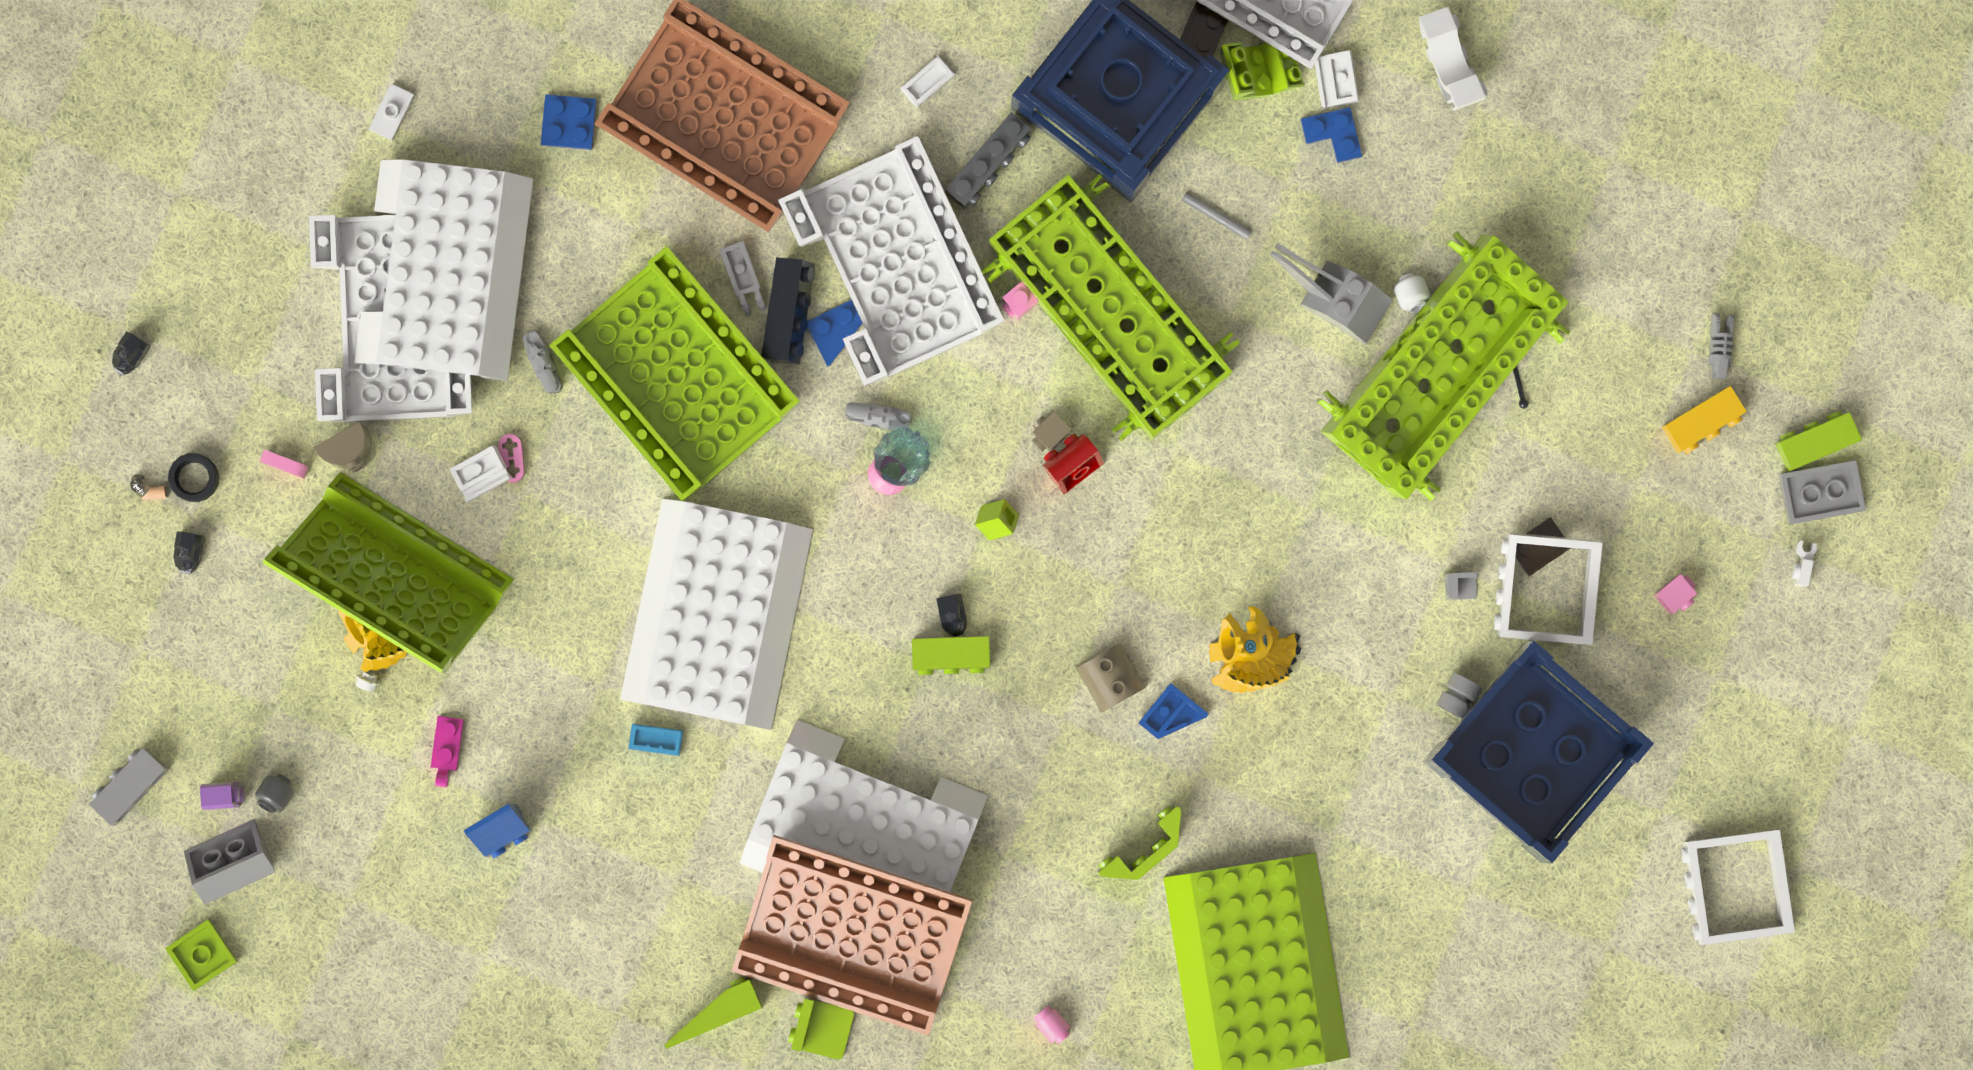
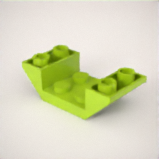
M1242 42L1221 46L1220 56L1223 65L1230 70L1227 80L1234 101L1264 98L1304 86L1302 73L1297 61L1268 43L1250 47H1243Z
M1168 805L1157 815L1160 821L1156 823L1169 839L1166 841L1164 838H1161L1151 847L1153 852L1148 857L1142 854L1131 863L1133 866L1131 871L1119 856H1115V859H1113L1109 855L1098 864L1101 871L1097 873L1101 877L1139 880L1178 847L1181 809L1178 806H1175L1173 809Z

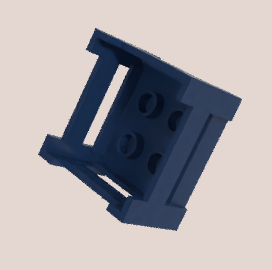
M1091 0L1090 4L1032 77L1027 76L1012 94L1011 110L1030 125L1032 123L1094 172L1100 174L1103 179L1111 184L1113 190L1132 203L1147 184L1148 179L1186 131L1224 87L1230 70L1210 54L1204 59L1130 0ZM1036 109L1040 111L1043 115H1045L1047 118H1049L1056 125H1058L1066 133L1072 136L1075 140L1081 143L1084 147L1090 150L1098 158L1104 161L1107 165L1113 168L1116 171V173L1111 171L1108 167H1106L1099 160L1093 157L1090 153L1084 150L1081 146H1079L1076 142H1074L1067 135L1061 132L1053 124H1051L1044 117L1036 112Z
M1533 640L1520 646L1506 663L1508 666L1445 740L1439 742L1423 762L1441 778H1447L1522 842L1521 846L1540 863L1552 864L1568 846V841L1633 764H1637L1654 743L1636 727L1629 726L1553 661L1554 657ZM1543 665L1548 671H1550L1555 677H1557L1561 682H1563L1568 688H1570L1575 694H1577L1582 700H1584L1589 706H1591L1596 712H1598L1603 718H1605L1619 731L1617 732L1615 729H1613L1608 723H1606L1602 718H1600L1595 712H1593L1588 706H1586L1581 700H1579L1574 694H1572L1567 688H1565L1560 682H1558L1541 666ZM1619 762H1621V763L1619 764V766L1613 771V773L1608 777V779L1602 784V786H1601V787L1596 791V793L1591 797V799L1585 804V806H1584V807L1579 811V813L1574 817V819H1573V820L1568 824V826L1562 831V833H1561L1557 838H1555V837L1558 835V833L1564 828V826L1570 821V819L1575 815V813L1581 808V806L1587 801V799L1592 795V793L1598 788V786H1599V785L1604 781V779L1609 775V773L1615 768V766H1616Z

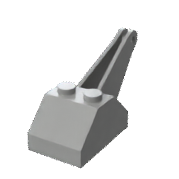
M1277 243L1275 248L1318 275L1315 281H1313L1285 257L1274 251L1271 252L1270 255L1306 289L1307 294L1300 306L1366 345L1391 304L1392 299L1373 283L1347 268L1326 261L1323 268L1320 269Z

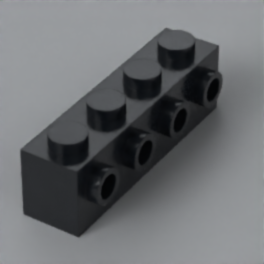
M776 257L761 354L763 359L777 363L800 365V360L804 353V334L808 326L807 314L808 307L811 304V287L815 279L814 263L803 259Z

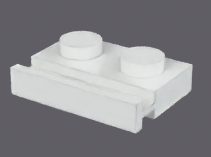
M1348 50L1319 57L1315 67L1322 108L1359 102L1352 51Z
M496 445L490 446L450 469L460 491L465 496L466 502H470L512 479Z

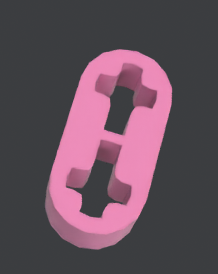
M506 434L501 437L498 449L507 466V470L510 469V460H514V466L520 468V472L515 475L516 478L508 480L510 483H516L525 474L522 442L516 435ZM508 439H512L514 443H517V447L513 448V457H509L508 449L503 448V444H507Z
M267 450L263 451L259 461L304 479L309 469V466Z

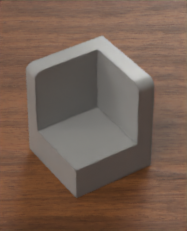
M1478 572L1445 574L1446 600L1476 599V578L1478 577Z

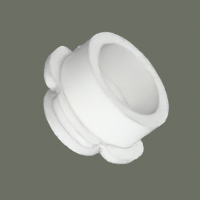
M363 671L362 674H356L355 676L357 678L355 685L366 691L374 692L376 687L380 685V681L377 679L378 675L371 671Z

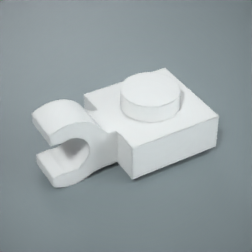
M1800 540L1796 544V552L1800 556L1799 564H1794L1791 578L1795 579L1794 585L1806 587L1809 586L1814 562L1812 560L1817 550V544L1812 543L1810 551L1805 552L1802 549L1803 541Z

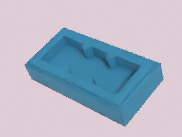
M632 724L628 749L680 756L683 730Z

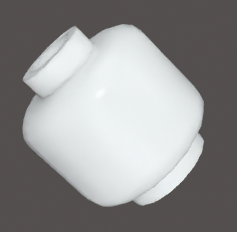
M1412 273L1401 276L1394 288V293L1401 309L1410 313L1419 312L1431 297L1425 279L1422 276H1414Z

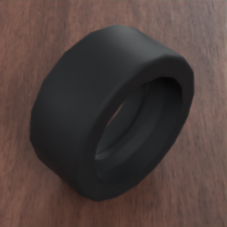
M188 453L178 457L172 463L168 473V482L171 490L177 497L188 502H201L207 500L215 493L219 485V473L216 465L209 458L198 453ZM190 463L203 465L209 475L206 487L197 493L185 491L179 482L181 469Z

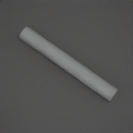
M1186 192L1181 200L1246 240L1252 233L1248 228Z

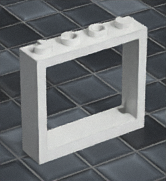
M1507 532V538H1503L1501 553L1505 554L1504 564L1499 565L1498 578L1502 579V588L1497 589L1496 605H1500L1499 615L1494 616V630H1498L1497 635L1506 638L1592 645L1602 542L1590 539ZM1517 543L1588 549L1580 635L1508 629Z
M1780 830L1684 842L1685 847L1681 848L1682 862L1687 863L1688 873H1685L1684 878L1686 888H1691L1692 899H1688L1690 914H1695L1696 924L1692 925V932L1694 933V939L1698 940L1699 945L1795 933ZM1767 839L1779 926L1709 936L1697 849Z

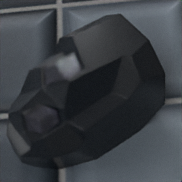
M126 331L113 352L112 364L115 371L120 375L132 372L139 366L151 346Z
M177 531L173 558L175 566L181 573L190 575L197 569L202 558L205 536Z
M962 593L936 598L942 628L946 633L953 636L962 635L967 627Z

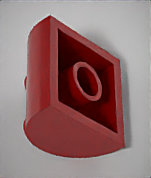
M1076 434L1070 435L1064 441L1065 448L1059 452L1053 449L1043 458L1045 460V463L1042 465L1063 495L1104 465L1098 449L1084 434H1081L1079 437Z

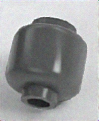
M282 774L266 776L255 793L258 800L257 804L272 814L275 811H283L294 795V790L290 786L291 781Z

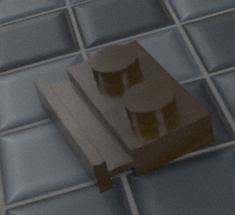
M1196 1L1180 40L1206 59L1209 54L1213 56L1228 20Z
M1551 517L1526 533L1564 537ZM1517 543L1515 558L1529 577L1571 548Z

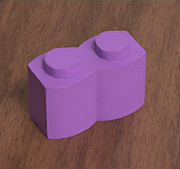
M238 782L201 784V807L203 810L239 808L241 806L240 802L245 801L244 788L239 787Z

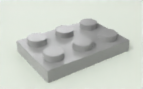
M1856 460L1779 474L1789 525L1866 511Z

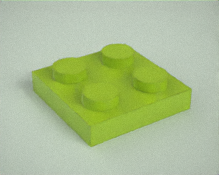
M207 919L165 948L193 991H196L238 962L210 919Z

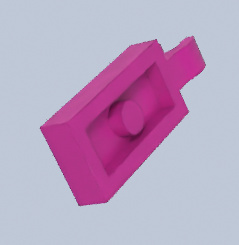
M437 716L430 766L431 768H438L435 786L447 788L449 770L457 771L464 719Z

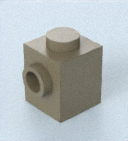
M1053 411L1047 418L1042 416L1032 425L1035 429L1032 432V435L1035 437L1032 442L1042 452L1045 449L1050 452L1072 431V428Z

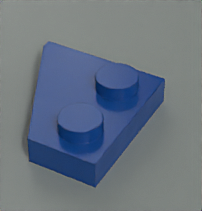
M852 300L807 321V327L827 367L832 365L836 357L846 346L843 339L856 333L863 324Z
M1170 683L1138 724L1155 738L1160 739L1206 718L1209 714Z

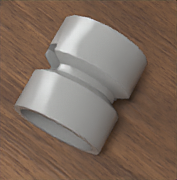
M1453 673L1446 685L1448 691L1442 692L1436 705L1452 713V715L1463 719L1472 708L1470 702L1477 700L1482 688L1467 678Z

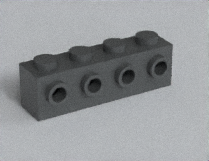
M1011 112L945 189V194L963 209H966L969 205L973 207L982 196L980 191L985 186L989 188L996 181L998 170L1002 166L1006 168L1013 161L1015 156L1012 154L1018 147L1024 148L1031 139V136H1029L1031 128Z

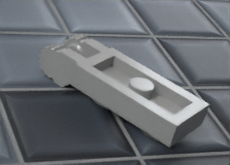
M744 241L719 249L736 297L741 302L745 316L751 315V309L746 302L745 295L753 292L760 311L765 310L766 307L759 291L761 288Z

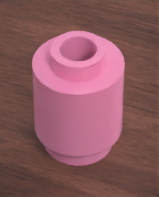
M1048 1005L1034 1017V1020L1037 1022L1036 1026L1051 1044L1054 1041L1060 1044L1070 1035L1067 1030L1071 1026L1056 1008L1052 1009Z

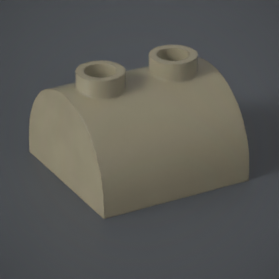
M357 422L315 446L314 449L326 462L338 468L352 470L354 473L366 466L364 460L368 457L371 450V436L367 427Z
M1121 643L1076 668L1101 713L1146 688Z

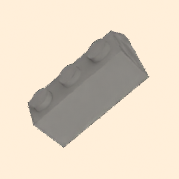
M255 819L184 851L191 884L204 905L275 873L272 857Z

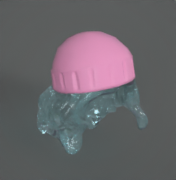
M899 428L883 435L879 444L874 449V460L868 468L867 474L871 486L881 494L895 495L901 492L906 485L918 482L919 478L925 474L931 464L929 460L930 444L928 439L921 436L918 430L913 432L911 428Z

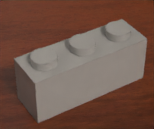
M137 748L127 758L129 763L123 769L120 767L116 769L109 777L111 782L105 788L103 786L99 787L91 796L94 800L89 805L111 826H116L169 770L147 748H142L141 750Z

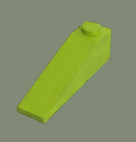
M743 976L729 982L731 988L726 989L664 1044L665 1048L673 1047L762 1009L763 1006L752 980L745 981Z

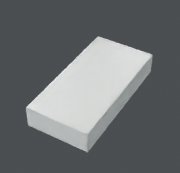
M938 55L906 82L900 90L917 108L954 77L955 73Z

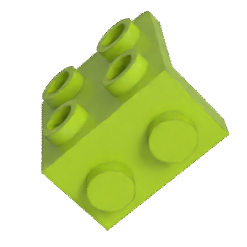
M805 997L803 1003L798 1002L794 1016L799 1018L797 1028H791L788 1042L792 1043L791 1049L800 1052L806 1051L837 1060L842 1059L854 1012L833 1004Z

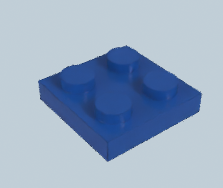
M545 94L541 146L592 150L597 100L594 98Z

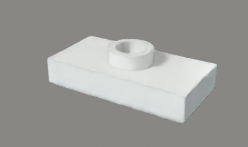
M390 84L369 130L393 141L415 95Z

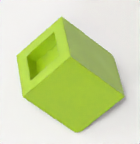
M1006 499L982 505L975 526L988 540L998 539L1014 533L1019 514Z

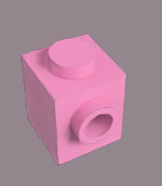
M1020 282L1002 297L1004 302L1002 308L1011 318L1015 316L1018 320L1038 305V300L1023 282Z
M1679 574L1656 592L1654 596L1669 614H1674L1679 609L1682 611L1686 610L1695 602L1692 598L1697 594L1694 590L1696 586L1687 575L1683 577Z

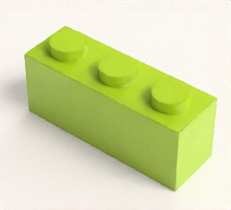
M1841 411L1827 416L1828 422L1819 425L1818 421L1803 426L1805 431L1796 435L1794 431L1780 436L1781 442L1775 445L1787 472L1862 441L1851 413L1843 415Z
M989 636L912 639L913 671L918 670V675H934L933 670H944V674H959V669H969L970 674L985 673V668H990Z

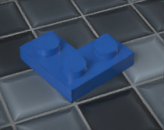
M1350 107L1300 119L1306 144L1331 139L1337 163L1362 158Z

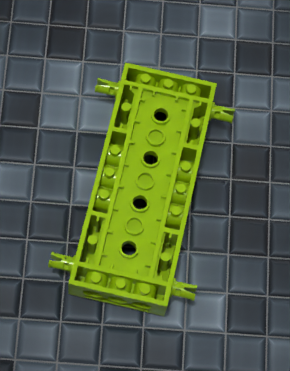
M1068 174L989 239V245L995 251L998 258L982 269L981 272L984 276L995 270L988 278V282L991 284L1008 269L1032 292L1038 300L1039 306L1127 410L1129 415L1111 429L1113 433H1116L1126 427L1125 431L1118 438L1121 442L1138 427L1142 428L1147 436L1153 440L1231 376L1233 371L1224 362L1223 357L1239 346L1240 342L1237 339L1226 345L1234 335L1230 331L1214 346L1210 345L1093 204L1092 200L1106 188H1109V184L1105 182L1095 188L1102 179V176L1098 174L1085 187L1081 188ZM1058 240H1065L1069 244V250L1066 253L1060 254L1055 251L1054 244ZM1096 279L1100 281L1102 289L1098 293L1088 291L1087 283L1090 280ZM1124 319H1130L1134 322L1135 328L1132 332L1125 333L1120 329V322ZM1158 358L1164 359L1168 365L1167 369L1164 372H1156L1153 369L1154 360Z
M1458 231L1455 232L1452 236L1459 244L1453 240H1448L1447 245L1463 258L1343 404L1328 390L1322 394L1330 404L1323 399H1317V403L1333 415L1320 432L1396 497L1407 500L1417 488L1429 501H1432L1435 496L1428 487L1439 493L1441 488L1427 478V474L1540 336L1547 331L1558 343L1564 341V338L1558 331L1566 335L1570 333V330L1566 329L1555 319L1569 301L1495 235H1481L1475 244L1471 245ZM1490 299L1494 303V310L1492 313L1486 314L1483 311V304L1486 300ZM1459 339L1462 343V349L1459 353L1455 354L1451 351L1450 345L1453 340ZM1423 378H1426L1430 383V388L1425 393L1420 392L1418 389V383ZM1390 418H1395L1398 423L1397 429L1393 432H1389L1386 429V422Z

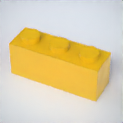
M1729 386L1666 424L1662 429L1677 453L1684 450L1688 454L1699 447L1697 442L1706 437L1709 441L1721 434L1719 428L1726 424L1731 428L1743 420L1741 415L1747 411L1733 388Z

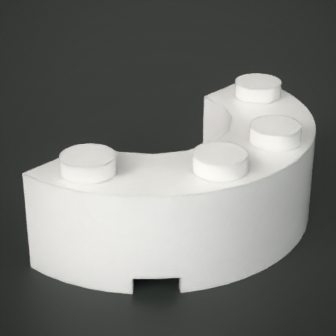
M1446 7L1419 17L1422 38L1427 40L1428 48L1425 50L1430 62H1433L1438 75L1436 80L1446 102L1454 103L1451 106L1452 110L1455 111L1485 100V97L1488 96L1486 85L1483 81L1479 82L1474 69L1468 67L1466 49L1463 45L1460 46L1457 31L1460 25L1456 14L1451 15L1449 8Z

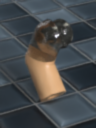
M135 474L131 478V489L142 499L167 498L166 486L151 487L146 483L144 476L141 474Z

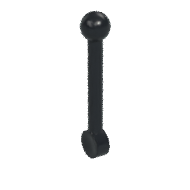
M1516 366L1513 372L1520 397L1519 407L1525 409L1528 407L1529 402L1525 399Z

